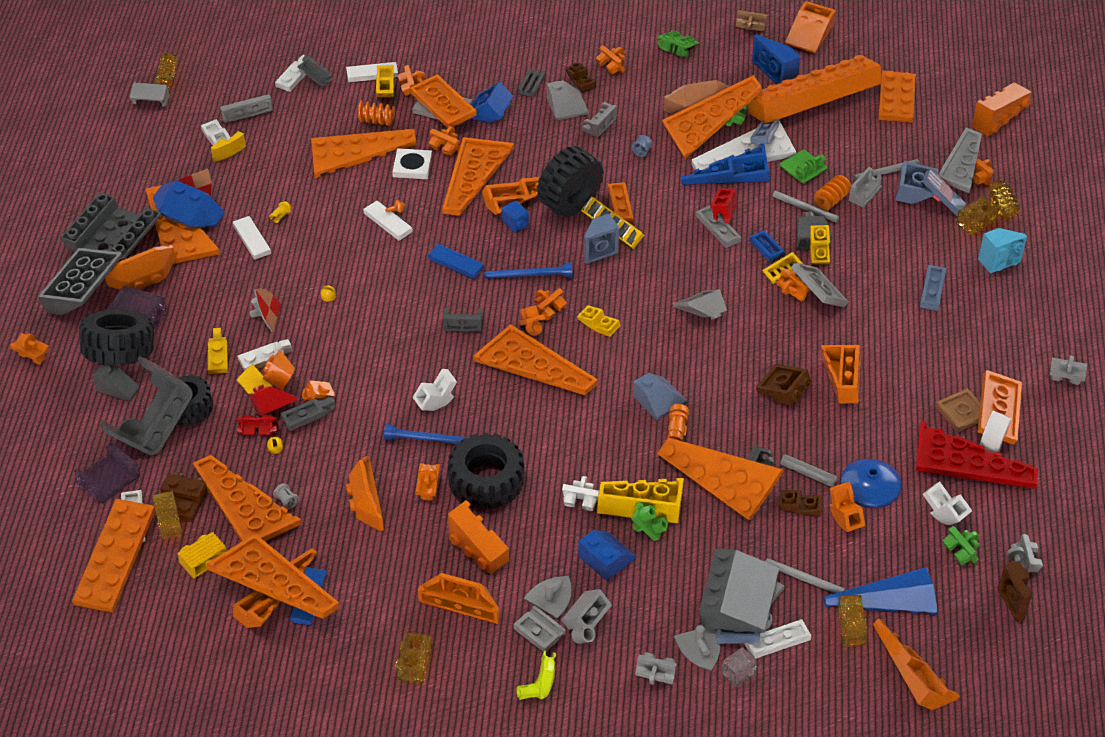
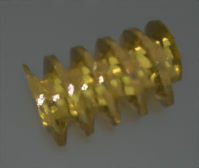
M1002 181L992 183L988 188V193L999 217L1006 219L1019 213L1020 205L1013 194L1011 186Z

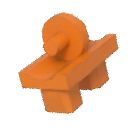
M604 45L599 48L601 53L596 57V60L600 66H604L609 62L606 69L612 75L618 70L622 73L626 70L622 66L625 59L623 48H612L611 51Z
M409 65L404 66L405 72L398 75L401 89L405 96L411 94L409 87L426 80L424 72L415 71V73H411Z
M450 126L447 130L442 129L441 132L433 128L429 132L431 138L428 143L431 149L438 150L440 145H444L442 151L450 157L455 151L459 152V140L457 139L458 135L455 134L454 127Z
M977 158L973 181L977 185L984 183L988 186L992 182L991 176L994 171L991 168L992 162L989 159L982 161Z
M785 268L781 270V276L776 285L782 288L783 294H791L801 302L804 301L811 289L794 271L790 272Z
M561 288L551 295L549 290H538L535 292L536 299L534 302L537 304L539 315L544 314L546 321H549L555 314L550 308L551 306L561 311L567 304L562 297L564 291Z
M536 305L520 309L522 320L518 321L519 326L526 325V332L530 336L539 335L542 331V325L539 321L545 319L544 314L539 315Z
M21 333L17 341L10 344V348L18 352L19 356L29 357L38 365L46 359L45 354L50 350L48 345L36 340L35 336L31 333L26 335Z
M420 463L416 495L421 496L422 500H433V496L436 497L440 464L426 465Z

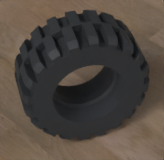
M570 146L567 149L560 150V153H556L541 172L542 175L538 179L539 185H537L538 198L541 203L561 217L577 215L578 212H582V208L591 197H596L597 191L601 188L600 184L603 182L604 174L601 162L579 146Z
M105 309L88 314L79 324L80 352L87 360L89 359L93 363L98 362L101 365L122 366L125 364H135L139 356L148 358L154 350L153 321L146 314L139 313L136 310L131 311L130 309Z
M483 433V435L474 434L469 439L467 437L461 440V444L455 445L449 455L448 481L451 492L454 496H458V500L462 503L467 500L472 508L476 506L482 510L484 508L496 509V506L500 505L502 507L507 505V501L512 502L516 495L520 494L524 485V459L522 451L518 449L514 442L510 443V439L505 436L502 438L499 434L495 433L493 435ZM483 465L495 466L502 470L500 473L489 477L477 476L470 472L474 468Z

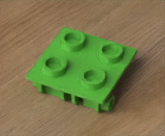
M673 30L657 36V38L661 39L657 43L660 49L681 57H687L689 55L687 49L700 43L695 41L693 37H684L680 35V32Z
M805 149L779 164L780 167L803 184L828 169L824 165V155L818 154L814 157Z

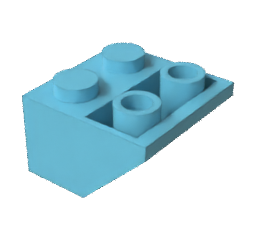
M1001 228L984 233L978 260L989 273L1017 265L1021 262L1027 236L1023 233Z

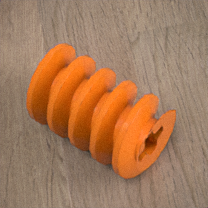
M360 100L357 116L360 122H365L366 120L369 124L373 122V124L377 125L379 122L380 125L386 123L387 126H391L394 121L395 107L393 106L392 110H390L389 104H387L385 109H383V104L380 103L377 108L375 102L370 107L368 101L363 106V101Z
M842 175L834 176L833 179L814 194L816 205L822 210L829 211L839 200H842L850 193L852 186L850 181Z

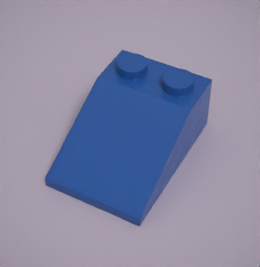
M754 35L752 62L776 85L784 80H791L798 76L801 56L787 45L760 35Z

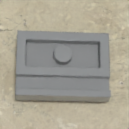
M533 606L530 612L525 613L513 624L514 630L542 652H547L559 641L562 635L566 634L565 628L536 606Z

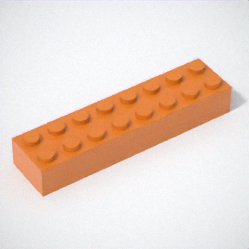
M857 55L853 59L842 60L840 63L828 65L824 69L813 70L806 75H798L794 79L784 80L777 85H769L767 88L762 89L748 103V113L766 124L882 84L881 66L863 55Z

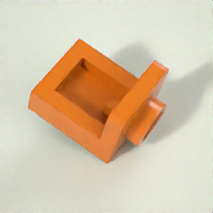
M309 380L302 391V398L305 403L315 398L317 400H324L331 396L333 399L335 398L329 382Z

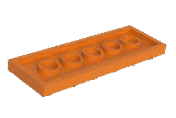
M122 499L115 500L73 597V605L114 613L156 509L154 505Z

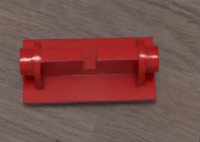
M243 415L242 418H236L238 424L241 425L237 426V434H241V436L255 435V428H259V435H273V433H277V425L274 424H278V421L272 415H262L261 418Z

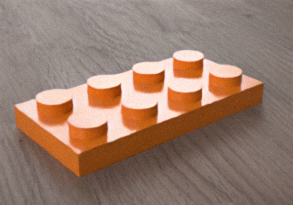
M882 70L878 119L912 123L916 74Z
M438 74L409 87L410 93L447 128L450 126L454 127L477 116L476 109Z
M988 370L984 372L978 433H984L992 411L1011 418L1003 441L1015 445L1018 441L1022 382Z

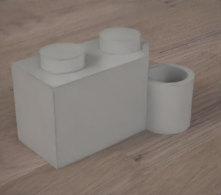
M600 589L585 591L561 621L568 629H573L572 639L575 643H589L595 638V625L612 604Z

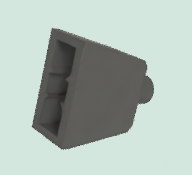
M808 211L804 216L799 217L796 250H810V226L828 225L825 217L815 216L812 211ZM829 228V236H830L829 249H831L832 233H831L830 228Z

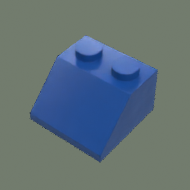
M501 82L494 84L476 96L471 106L476 109L477 116L471 119L487 123L495 120L499 121L504 116L503 112L510 106L513 95Z
M593 530L578 541V556L606 581L636 559V555L608 531Z

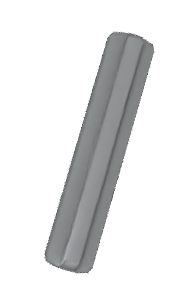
M784 454L780 464L828 486L833 487L837 481L835 475L787 454Z

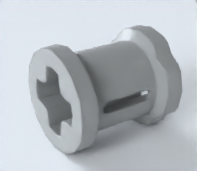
M288 484L278 485L273 492V496L279 499L287 510L294 508L299 502L298 495L290 491Z

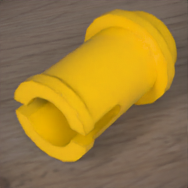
M286 201L280 202L278 208L270 214V219L275 217L272 221L279 223L286 214L291 212V205Z

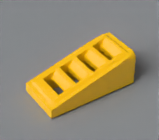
M792 252L762 271L770 282L775 284L781 276V273L777 270L787 267V270L791 272L793 271L790 266L791 264L803 263ZM774 272L776 276L773 277L770 273Z

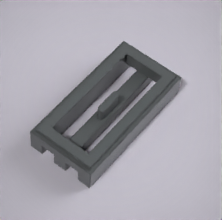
M529 68L518 89V94L535 97L545 78V72L539 73V70L533 72V69ZM536 78H538V80H537L536 84L534 85L532 91L529 92L530 89H531L532 86H533L534 81L536 80Z

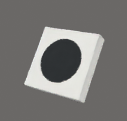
M397 148L392 172L393 177L428 179L432 151Z

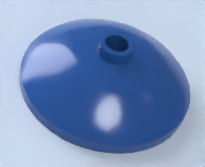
M860 459L854 461L844 469L841 476V484L849 482L852 485L854 501L863 507H885L893 503L901 491V479L897 471L889 464L880 460Z

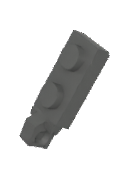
M332 396L324 400H317L315 398L281 413V419L288 430L292 431L335 410V401Z

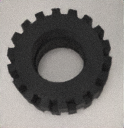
M183 374L181 377L176 376L192 390V398L178 420L177 425L181 426L184 424L189 426V424L196 425L199 421L203 422L204 418H208L213 410L209 384L200 376L194 377V374L189 376Z

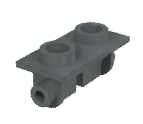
M305 55L302 59L304 62L297 66V68L321 87H324L333 80L330 71L321 65L317 67L318 63L311 56Z

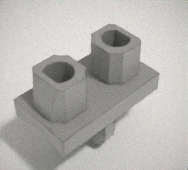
M1072 355L1069 356L1068 360L1052 357L1050 375L1052 380L1060 381L1062 378H1068L1072 384L1079 385L1081 381L1085 382L1087 364L1073 361L1074 356Z
M1022 534L1020 541L1012 544L1011 549L1007 551L1008 559L1015 562L1020 561L1029 573L1039 572L1043 567L1042 560L1034 558L1038 552L1037 543L1030 542L1029 536L1026 534Z
M646 652L644 655L639 654L637 658L635 675L650 679L649 684L654 685L656 680L673 685L677 663H675L674 659L668 657L664 660L656 659L653 654Z

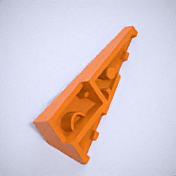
M539 177L523 178L519 182L486 185L482 191L486 208L497 215L501 213L502 207L514 201L521 204L538 196L537 185H539Z
M311 548L290 563L301 572H304L317 555V551ZM255 590L233 605V617L246 628L261 627L281 601Z
M878 618L873 626L917 703L925 708L934 710L958 700L960 695L949 690L945 686L946 681L943 678L939 679L931 667L910 646L902 645L898 640L899 636L895 632L892 633L885 625V622Z

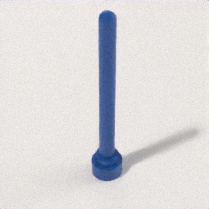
M572 262L564 263L561 267L486 271L484 276L485 278L561 274V276L573 277Z
M386 424L384 429V440H393L401 437L461 444V440L466 438L400 430L391 424Z

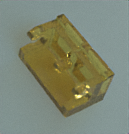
M161 53L156 84L162 85V82H166L167 88L171 87L178 55Z

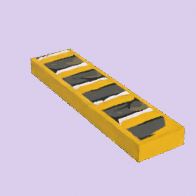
M593 197L589 199L581 210L591 219L610 214L619 226V239L632 249L636 247L644 236L641 231Z

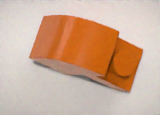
M846 482L831 487L832 504L829 505L839 527L846 532L864 527L863 509L854 501L852 485Z

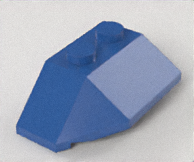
M177 180L161 185L153 196L158 212H161L162 216L190 228L216 226L225 214V211L209 194Z

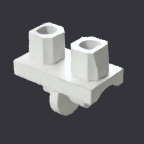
M582 476L581 481H573V486L563 484L564 505L575 507L576 499H582V509L593 511L596 502L598 503L599 491L593 490L594 484L587 483V477Z

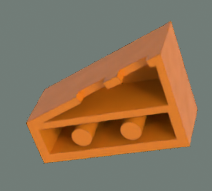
M821 345L822 360L838 403L858 404L861 366L860 345Z
M466 500L448 513L449 540L453 545L460 547L468 558L475 560L482 570L493 574L509 561V548L492 529L488 531L481 523L483 518L480 515L475 516L469 509L470 503Z

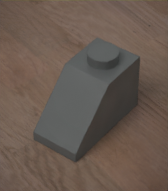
M109 364L100 365L93 375L97 392L131 402L140 389L139 385L118 367L109 366Z

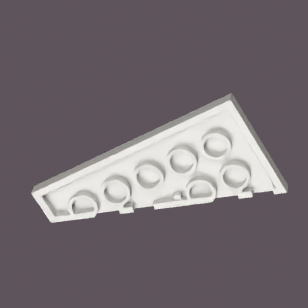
M779 121V126L769 143L764 144L767 162L790 158L796 154L795 148ZM756 129L692 159L693 169L699 168L702 170L708 168L709 164L731 155L738 156L743 154L746 149L753 150L758 148L759 144H751L750 141Z

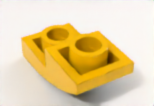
M238 131L228 141L222 138L211 147L213 161L218 162L227 159L245 148L244 133Z
M829 225L810 226L811 265L830 263Z
M589 305L577 316L578 320L586 326L609 337L621 326L619 320L604 316L602 309Z

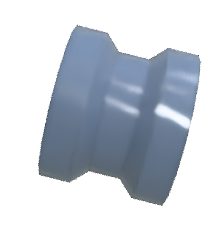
M640 135L631 146L632 152L639 157H644L648 150L652 148L653 142L648 136Z

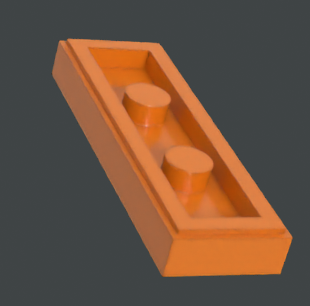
M626 183L608 184L613 212L629 224H633L634 218Z

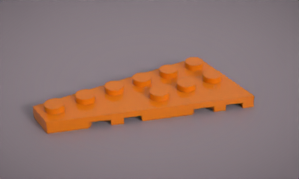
M753 75L663 119L664 127L683 158L689 157L762 91V87Z
M511 324L473 355L474 362L582 395H586L598 384V379Z
M212 455L193 462V468L198 476L206 482L207 490L241 542L253 534L267 541L301 525L300 518L292 516L286 508L274 503L272 498L251 483H246L240 475L232 473L226 465Z
M253 534L206 564L209 571L322 619L339 609V602L256 534Z

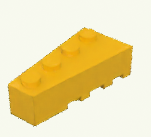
M676 478V481L667 482V479H658V482L647 483L646 480H638L636 483H628V481L601 482L597 513L632 518L636 511V503L642 502L645 506L652 505L656 509V517L658 519L664 517L669 523L678 524L684 478Z

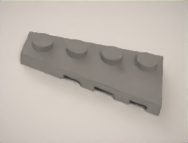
M965 128L938 174L947 185L970 193L982 133Z

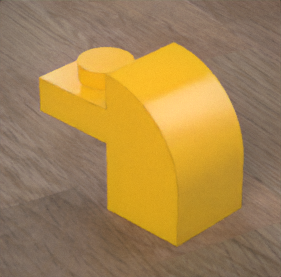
M377 65V97H394V65Z

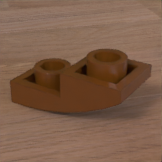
M573 63L571 66L565 67V71L571 81L581 92L596 87V81L588 75V69L581 63Z
M781 490L778 506L780 509L796 514L821 516L823 498L822 495H802L801 490Z

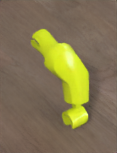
M544 651L541 658L539 676L535 683L517 686L516 691L519 700L531 697L544 699L549 695L555 678L554 659L556 653L553 652L552 657L546 656V651Z

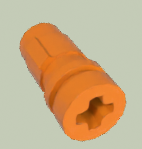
M674 404L670 407L667 438L683 441V438H685L687 430L685 424L688 422L689 415L687 406Z

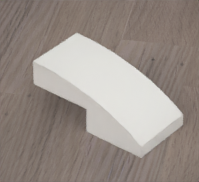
M217 119L201 125V130L212 145L222 138L227 141L230 139L226 129L221 127Z
M992 411L980 441V445L986 447L985 450L994 454L995 452H1000L1011 418Z

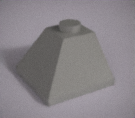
M565 81L547 83V100L555 120L589 115L578 89Z
M720 289L702 291L673 303L675 308L701 317H711V319L722 316V312L727 311Z

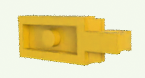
M213 328V338H209V374L228 373V343L226 337H222L221 328Z

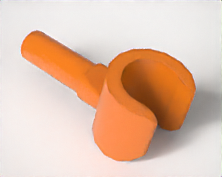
M396 200L394 206L386 208L385 211L402 213L406 204Z

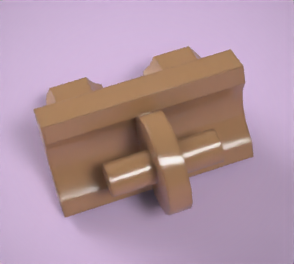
M738 10L735 27L765 31L767 14Z

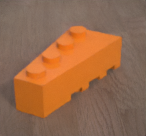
M1014 82L1003 88L1001 92H995L993 97L987 96L984 99L985 101H977L972 128L987 137L994 132L996 133L1001 126L1007 124L1012 117L1017 116L1022 109L1029 106L1031 91Z

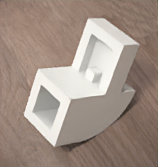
M442 369L434 383L420 384L413 399L421 410H437L446 406L454 398L451 391L457 381L448 369Z
M940 482L934 484L923 493V496L933 508V511L930 512L932 516L945 525H953L961 521L972 511L961 494L951 498Z

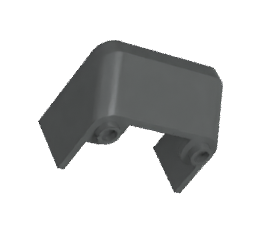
M139 356L138 361L142 367L152 372L150 380L155 387L159 388L157 395L140 422L129 418L124 420L119 428L103 420L99 424L103 432L146 454L155 455L162 449L190 402L192 390L186 383L166 369Z

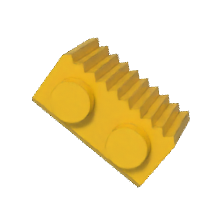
M211 532L208 535H202L190 546H184L177 554L179 563L195 579L207 571L206 564L226 552L227 549L216 534Z

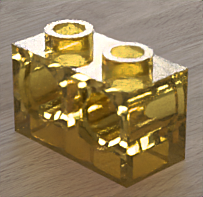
M982 196L959 210L956 224L972 236L997 221L999 207L985 196Z
M173 491L152 495L162 540L182 536Z
M861 595L840 596L837 613L843 645H865L868 629Z
M406 632L405 639L400 641V658H396L394 670L398 671V680L424 684L432 652V636Z

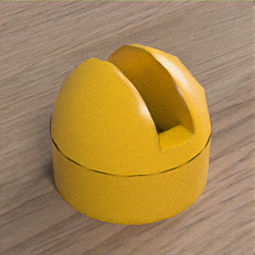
M328 285L322 288L321 299L323 301L330 302L336 298V292L332 286Z
M271 437L268 440L267 448L270 453L278 454L283 450L281 438Z

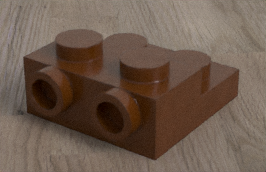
M775 364L756 386V390L759 394L774 396L777 403L792 405L795 401L801 399L802 392L805 389L811 387V379L807 369Z
M180 472L168 473L160 487L161 494L155 504V514L193 522L207 493L206 482L198 476L187 478Z
M1012 561L1004 565L997 589L1016 622L1025 620L1032 598L1031 590L1027 587L1030 578L1029 572L1022 566L1020 561Z

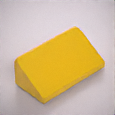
M253 364L237 379V382L248 394L253 392L254 387L262 384L264 387H272L269 382L262 379L263 375Z

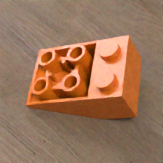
M805 1L796 16L785 44L816 54L834 26L836 10Z

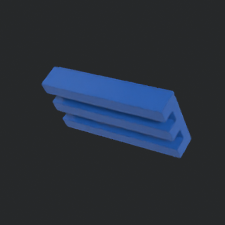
M765 230L750 236L749 241L770 263L773 262V259L778 260L779 256H785V251Z

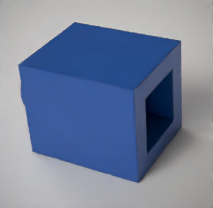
M517 201L501 208L502 221L513 232L529 225V212Z

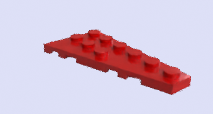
M920 422L915 471L1036 489L1038 483V468L1016 459L1011 461L1002 457L1003 454L999 452L994 454L985 450L986 447L957 435L954 437L945 434L944 430L940 428L935 430L928 427L927 423Z

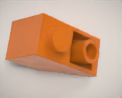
M278 350L276 355L271 354L262 370L265 372L262 379L283 391L295 368L283 352Z

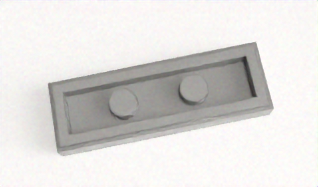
M268 94L221 106L220 110L223 123L270 112L273 111L271 96Z
M710 205L696 211V217L725 248L741 242V236L728 223L724 222L720 214H717L718 220H714L713 210L710 208Z

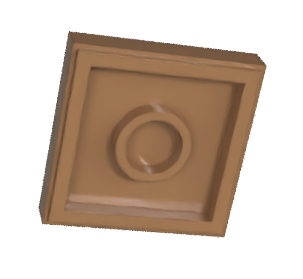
M968 388L936 402L935 407L957 432H961L979 423L980 402Z

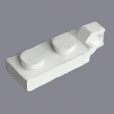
M302 55L298 62L294 61L275 82V87L289 92L295 88L306 75L297 68L298 65L304 62L302 59L305 55Z
M288 339L274 342L238 355V360L244 371L251 364L259 369L264 367L271 354L276 355L278 350L282 351L283 354L292 352L291 343Z

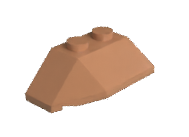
M718 80L683 85L674 90L670 95L664 96V111L673 115L730 86Z

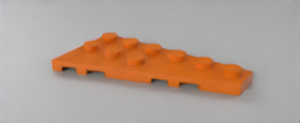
M405 129L311 138L315 178L321 177L320 174L325 172H336L335 169L340 167L349 168L372 160L371 157L377 155L380 157L385 156L386 152L397 151V148L407 149L416 146L415 130Z
M463 137L442 213L460 216L512 152L514 143Z
M161 186L146 188L150 208L155 211L158 210L153 196ZM162 215L155 223L160 245L166 247L172 245L174 248L176 259L173 264L220 254L219 248L200 227L190 228Z
M667 438L657 453L750 521L785 471L672 438Z

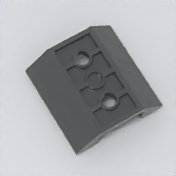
M99 192L64 232L60 240L73 253L78 248L122 252L123 256L118 261L120 262L127 258L162 214L149 208H145L140 215L118 208L114 196Z

